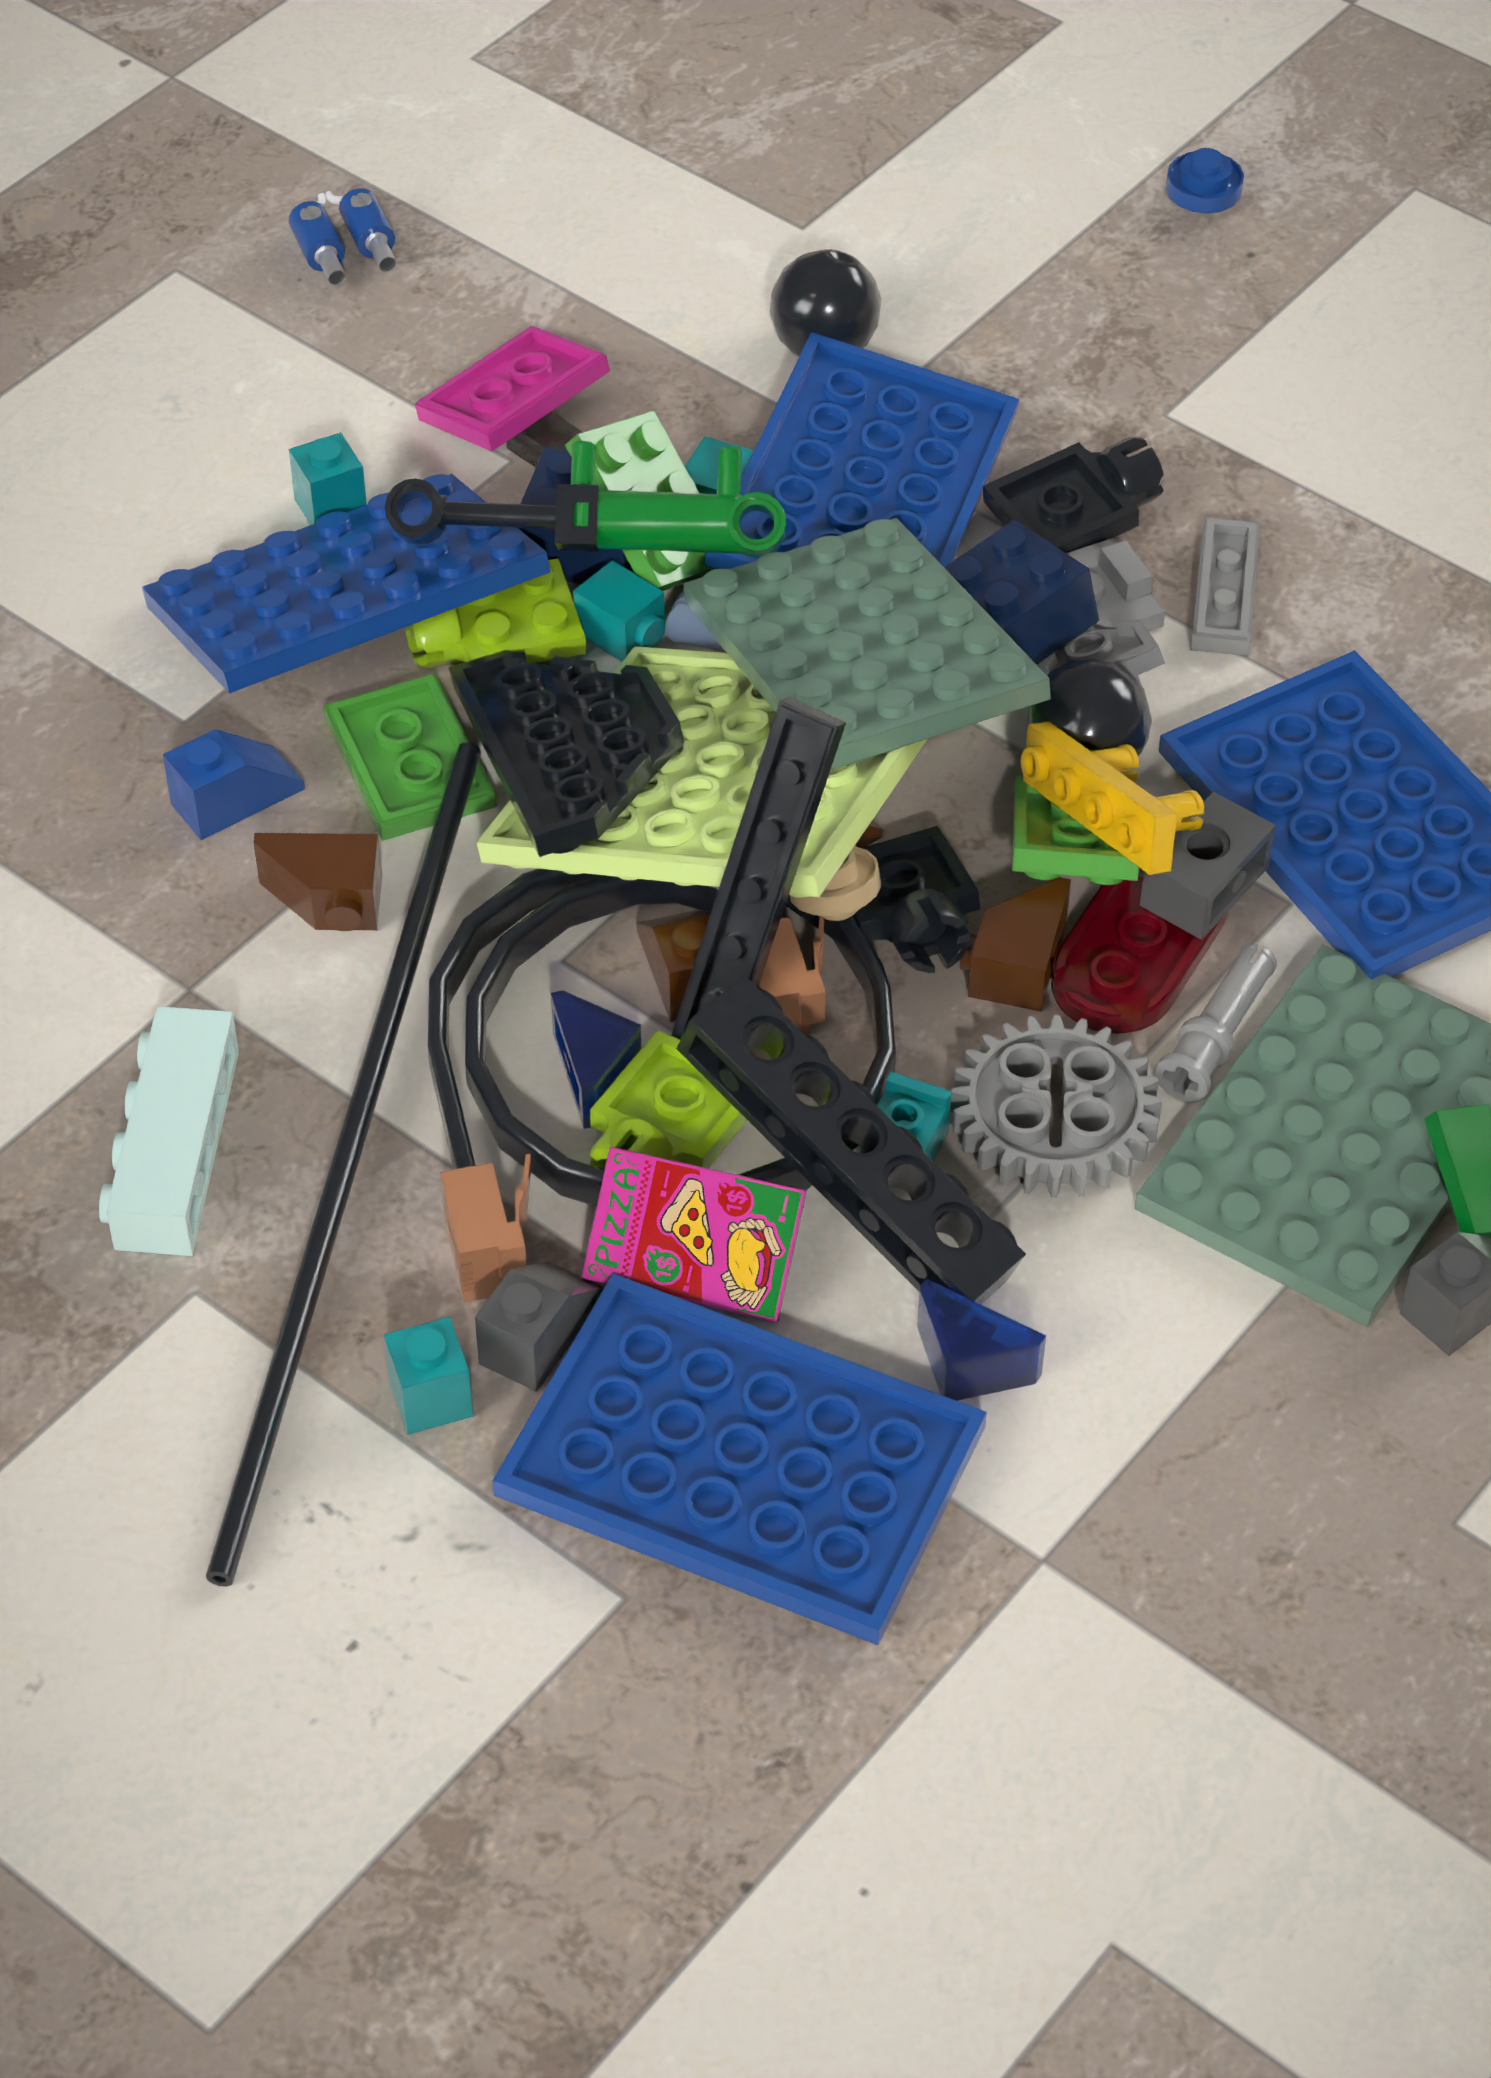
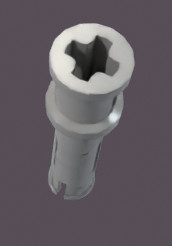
M1258 944L1244 945L1200 1016L1190 1018L1183 1023L1177 1034L1178 1044L1172 1053L1161 1057L1155 1068V1077H1158L1159 1080L1158 1084L1168 1095L1184 1102H1198L1206 1096L1211 1087L1210 1076L1214 1069L1225 1064L1233 1052V1033L1267 979L1274 973L1277 967L1276 958L1267 948L1263 947L1255 962L1250 963L1249 961L1255 954Z

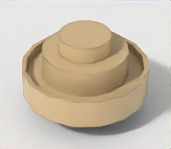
M854 846L820 897L797 898L790 896L791 903L800 911L818 915L831 921H840L853 916L856 911L877 897L881 888L877 859L868 850Z

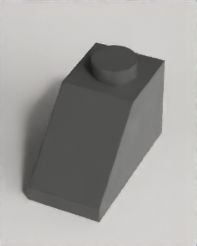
M1456 1232L1410 1268L1400 1315L1448 1356L1491 1324V1236Z
M549 1261L510 1269L475 1316L479 1364L537 1392L576 1338L605 1287L588 1279L581 1278L580 1275Z

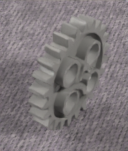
M1054 1015L1050 1028H1041L1034 1016H1029L1027 1029L1021 1033L1010 1023H1004L1002 1041L985 1033L981 1040V1052L968 1049L965 1052L964 1067L956 1068L954 1088L951 1090L950 1112L954 1113L953 1132L963 1134L962 1151L964 1153L979 1151L978 1169L980 1171L990 1169L995 1165L1000 1166L999 1183L1002 1185L1008 1183L1017 1175L1024 1178L1023 1189L1026 1194H1030L1037 1183L1041 1182L1047 1183L1051 1198H1057L1061 1184L1070 1183L1074 1192L1080 1197L1084 1196L1086 1180L1090 1179L1106 1190L1110 1187L1111 1171L1126 1178L1131 1176L1133 1160L1145 1162L1149 1143H1155L1157 1139L1162 1098L1157 1097L1158 1077L1147 1076L1148 1059L1142 1057L1130 1060L1132 1042L1129 1040L1115 1046L1110 1045L1111 1029L1108 1027L1100 1030L1095 1036L1087 1034V1019L1081 1018L1073 1030L1064 1029L1063 1020L1060 1015ZM1055 1063L1062 1067L1060 1147H1052L1049 1144L1051 1064Z

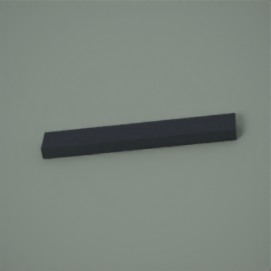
M791 697L779 702L671 1036L680 1040L689 1020L742 976L745 975L758 988L846 722Z

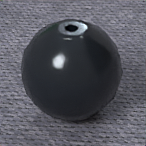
M832 249L813 251L799 256L782 270L771 293L770 317L780 341L797 357L800 356L811 332L864 348L869 343L878 326L881 296L874 277L855 257Z
M1093 658L1067 662L1049 672L1047 676L1050 681L1051 699L1030 706L1028 724L1050 722L1090 751L1116 748L1128 744L1135 749L1139 757L1148 741L1152 718L1145 690L1130 672L1112 662Z

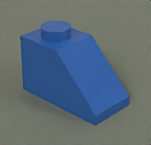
M214 729L163 754L171 805L200 840L305 790L303 779L273 745Z

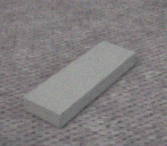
M1204 517L1191 650L1249 656L1260 535L1259 522Z

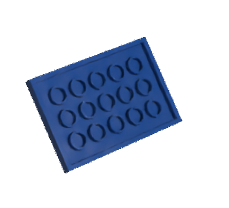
M811 332L741 477V495L752 492L766 493L778 500L784 509L786 534L783 543L775 552H787L811 544L815 539L823 536H839L864 528L868 523L875 520L898 518L936 560L945 567L954 561L983 494V486L989 480L1016 416L1020 399ZM761 511L748 513L740 524L743 534L755 540L768 536L774 527L771 517ZM706 553L704 565L717 569H731L757 561L759 558L743 554Z
M438 474L423 479L433 485L440 495H447L448 501L487 503L453 474ZM384 493L371 498L367 505L354 510L325 514L318 518L315 524L302 529L273 533L266 537L263 543L250 548L221 552L215 555L211 562L189 570L176 569L166 572L160 576L157 582L143 586L142 590L147 608L227 692L232 693L550 573L547 552L516 527L447 525L446 531L431 543L422 545L408 543L397 535L386 518L385 503L389 493ZM414 498L407 502L402 511L403 522L411 526H419L427 522L432 513L431 502L423 498Z
M1355 650L1160 735L1158 752L1189 787L1197 791L1203 802L1215 792L1276 825L1270 866L1265 872L1336 951L1351 957L1371 980L1384 973L1394 977L1491 931V791Z
M612 1274L492 1480L494 1496L879 1645L986 1427L987 1412Z

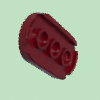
M1139 872L1138 881L1123 880L1114 885H1101L1055 954L1052 965L1051 989L1056 1003L1073 1021L1078 1022L1081 1018L1087 1019V1028L1095 1031L1108 1027L1111 1029V1033H1130L1155 1024L1167 1014L1223 928L1228 912L1201 940L1140 906L1143 879L1139 877Z

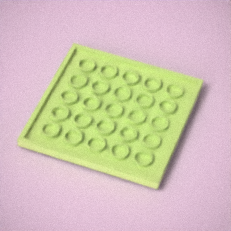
M635 646L614 673L621 674V670L625 665L648 668L680 721L684 738L682 746L600 838L582 843L578 848L567 853H551L539 857L510 800L476 842L481 862L509 865L516 869L538 868L564 871L567 874L587 873L616 876L624 880L645 879L674 882L681 886L704 885L719 887L776 712L727 653ZM928 739L830 770L789 893L790 896L797 898L821 896Z

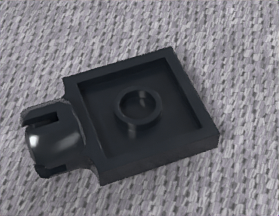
M1128 437L1106 447L1102 452L1093 453L1085 449L1078 442L984 485L983 502L1003 526L1015 519L1060 550L1068 553L1112 539L1138 527V507L1155 500L1162 494L1164 490L1160 480L1164 473L1152 447L1133 456H1126L1148 446L1146 440L1141 437Z
M935 826L862 847V849L868 850L876 857L881 880V888L877 897L853 915L868 941L887 940L892 942L902 960L918 971L935 973V966L929 956L936 954L946 969L954 966L964 956L970 943V933L965 926L968 924V920L964 915L980 910L981 907L977 886L940 828Z

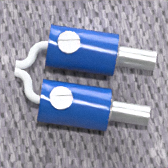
M357 188L347 192L344 196H334L330 191H327L325 194H318L317 202H303L291 211L288 222L309 266L314 270L324 271L331 285H339L346 278V274L340 264L344 258L345 249L323 207L326 199L333 204H339L340 214L359 252L364 257L374 258L383 272H389L395 268L397 262L391 251L395 244V235L375 195L370 190Z

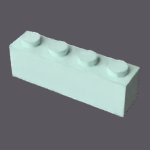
M157 1006L151 1031L141 1032L137 1051L138 1067L141 1071L138 1081H129L125 1096V1115L129 1120L126 1132L118 1131L115 1135L112 1149V1165L116 1172L113 1184L105 1183L103 1185L99 1200L100 1222L109 1223L114 1250L193 1256L239 1055L233 1012Z

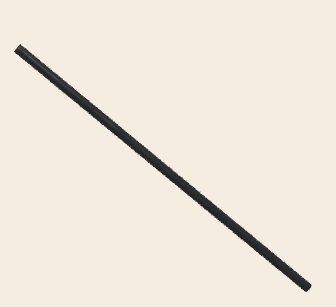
M464 742L457 748L206 1572V1579L217 1586H231L236 1575L481 756L480 748L473 743Z

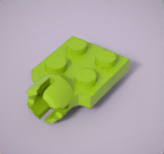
M559 559L548 560L550 573L407 626L405 632L411 653H427L412 656L416 666L429 669L454 664L458 661L468 662L503 650L524 652L527 663L550 661L554 656L571 657L586 654V637Z
M657 1030L590 1109L591 1127L603 1133L590 1149L589 1155L592 1157L590 1165L605 1169L610 1147H616L710 1168L746 1123L747 1119L677 1050L680 1039Z

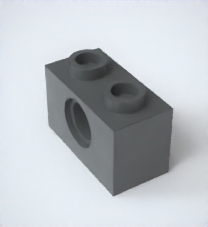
M1215 792L1203 802L1204 814L1189 816L1201 817L1203 819L1201 828L1193 831L1183 830L1175 832L1171 872L1149 875L1139 868V877L1143 879L1140 906L1201 940L1269 868L1276 829L1275 824Z

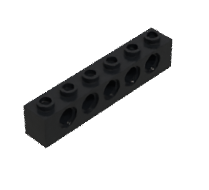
M744 975L689 1020L677 1050L955 1328L1008 1281L1026 1255L1017 1245L1012 1232L1001 1222L992 1220L973 1202L963 1183L955 1176L944 1173L923 1152L917 1138L909 1130L898 1127L876 1105L872 1094L865 1086L857 1081L850 1080L830 1060L824 1046L813 1036L805 1035L783 1013L781 1005L771 993L758 989ZM749 1048L763 1050L772 1060H764L757 1057ZM796 1094H804L811 1097L818 1106L806 1105L799 1100ZM842 1140H851L859 1144L865 1153H857L850 1150ZM889 1186L902 1188L909 1194L912 1200L899 1198L891 1191ZM937 1232L951 1236L957 1242L959 1248L943 1243L939 1239Z

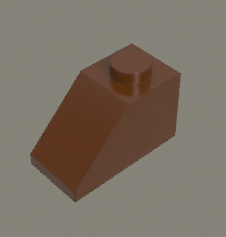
M254 833L253 843L259 883L315 930H377L382 883L378 834Z
M1058 877L984 911L978 934L970 933L969 946L964 956L960 959V970L970 971L968 997L1042 1011L1052 975L1053 960L1060 947L1067 923L1071 879Z
M694 910L637 923V933L670 1022L676 1021L711 913Z

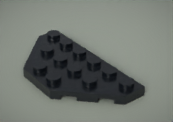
M507 650L449 667L453 687L539 857L551 853H567L575 850L582 843L600 838L684 743L680 721L647 667L625 665L621 670V674L600 672L597 669L596 661L554 656L550 660L549 665L527 663L524 652Z

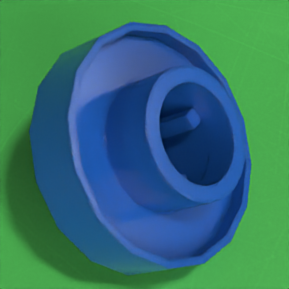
M1201 148L1177 157L1169 165L1166 191L1169 198L1175 204L1191 212L1205 214L1222 212L1233 207L1241 199L1244 173L1241 166L1231 157L1221 154L1218 150L1212 148Z

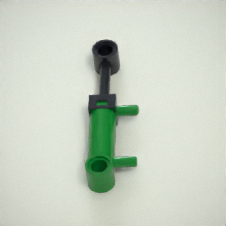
M575 441L572 444L571 484H557L556 506L448 501L447 495H440L438 490L429 482L416 478L403 480L395 485L387 495L385 503L386 518L399 537L408 543L416 545L433 542L446 531L447 525L555 529V545L559 551L599 552V548L730 553L760 558L762 555L777 551L783 543L786 534L785 511L778 500L762 492L741 495L742 450L739 447L725 446L719 450L717 494L600 490L598 485H594L596 445L591 441ZM414 498L427 499L432 504L430 518L419 526L407 525L402 520L404 506ZM761 511L769 515L774 522L771 533L765 538L757 540L744 535L740 529V524L748 513Z

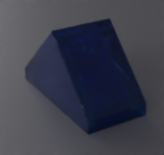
M566 991L552 992L553 1036L583 1129L592 1128L590 1109L642 1049L641 1024Z
M928 1279L923 1282L919 1290L917 1328L940 1395L959 1401L1037 1383L1043 1370L1046 1335Z

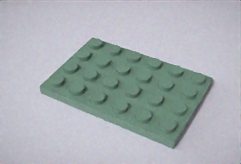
M898 518L875 520L868 523L864 528L839 536H823L815 539L809 545L787 552H771L762 555L757 561L731 569H715L706 573L702 578L683 583L686 604L775 712L780 700L791 697L846 722L831 770L1051 699L1049 677Z
M1322 944L1139 1189L1136 1195L1135 1210L1368 1327L1451 1206L1424 1118L1436 1110L1489 1104L1491 1108V1023L1385 973L1371 980L1351 957Z

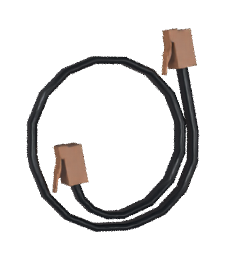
M535 869L521 874L465 917L460 923L429 979L427 1047L429 1067L454 1169L440 1172L445 1224L464 1303L489 1298L510 1269L527 1266L522 1230L527 1220L531 1173L559 1195L597 1207L605 1169L569 1159L514 1117L486 1065V1023L515 970L568 928L636 905L680 904L711 913L719 887L704 885L681 886L674 882L645 879L624 880L616 876L587 873L567 874L564 871ZM789 895L785 906L819 929L818 936L812 941V970L807 971L791 918H782L758 989L771 993L781 1005L783 1013L805 1035L810 1034V1024L825 1022L826 992L820 976L823 967L824 933L832 938L865 991L872 1012L875 1057L862 1085L869 1090L877 1105L886 1089V1080L890 1072L895 1073L896 1066L892 994L883 963L853 916L840 921L827 920L821 916L800 911L791 903ZM497 937L499 939L466 998L465 1070L467 1087L499 1148L524 1167L522 1183L515 1188L516 1221L507 1222L493 1162L481 1165L475 1164L449 1055V1005L479 951ZM842 1140L852 1151L859 1146V1144L851 1140ZM786 1158L738 1174L808 1190L813 1186Z

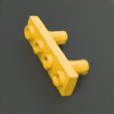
M1050 722L1028 724L1026 748L1021 755L1023 781L1147 874L1171 872L1175 832L1198 830L1203 824L1201 817H1189L1204 814V803L1197 791L1187 790L1183 793L1154 797L1134 783L1138 777L1136 771H1125L1127 769L1139 768L1138 755L1131 745L1126 744L1116 748L1090 751Z

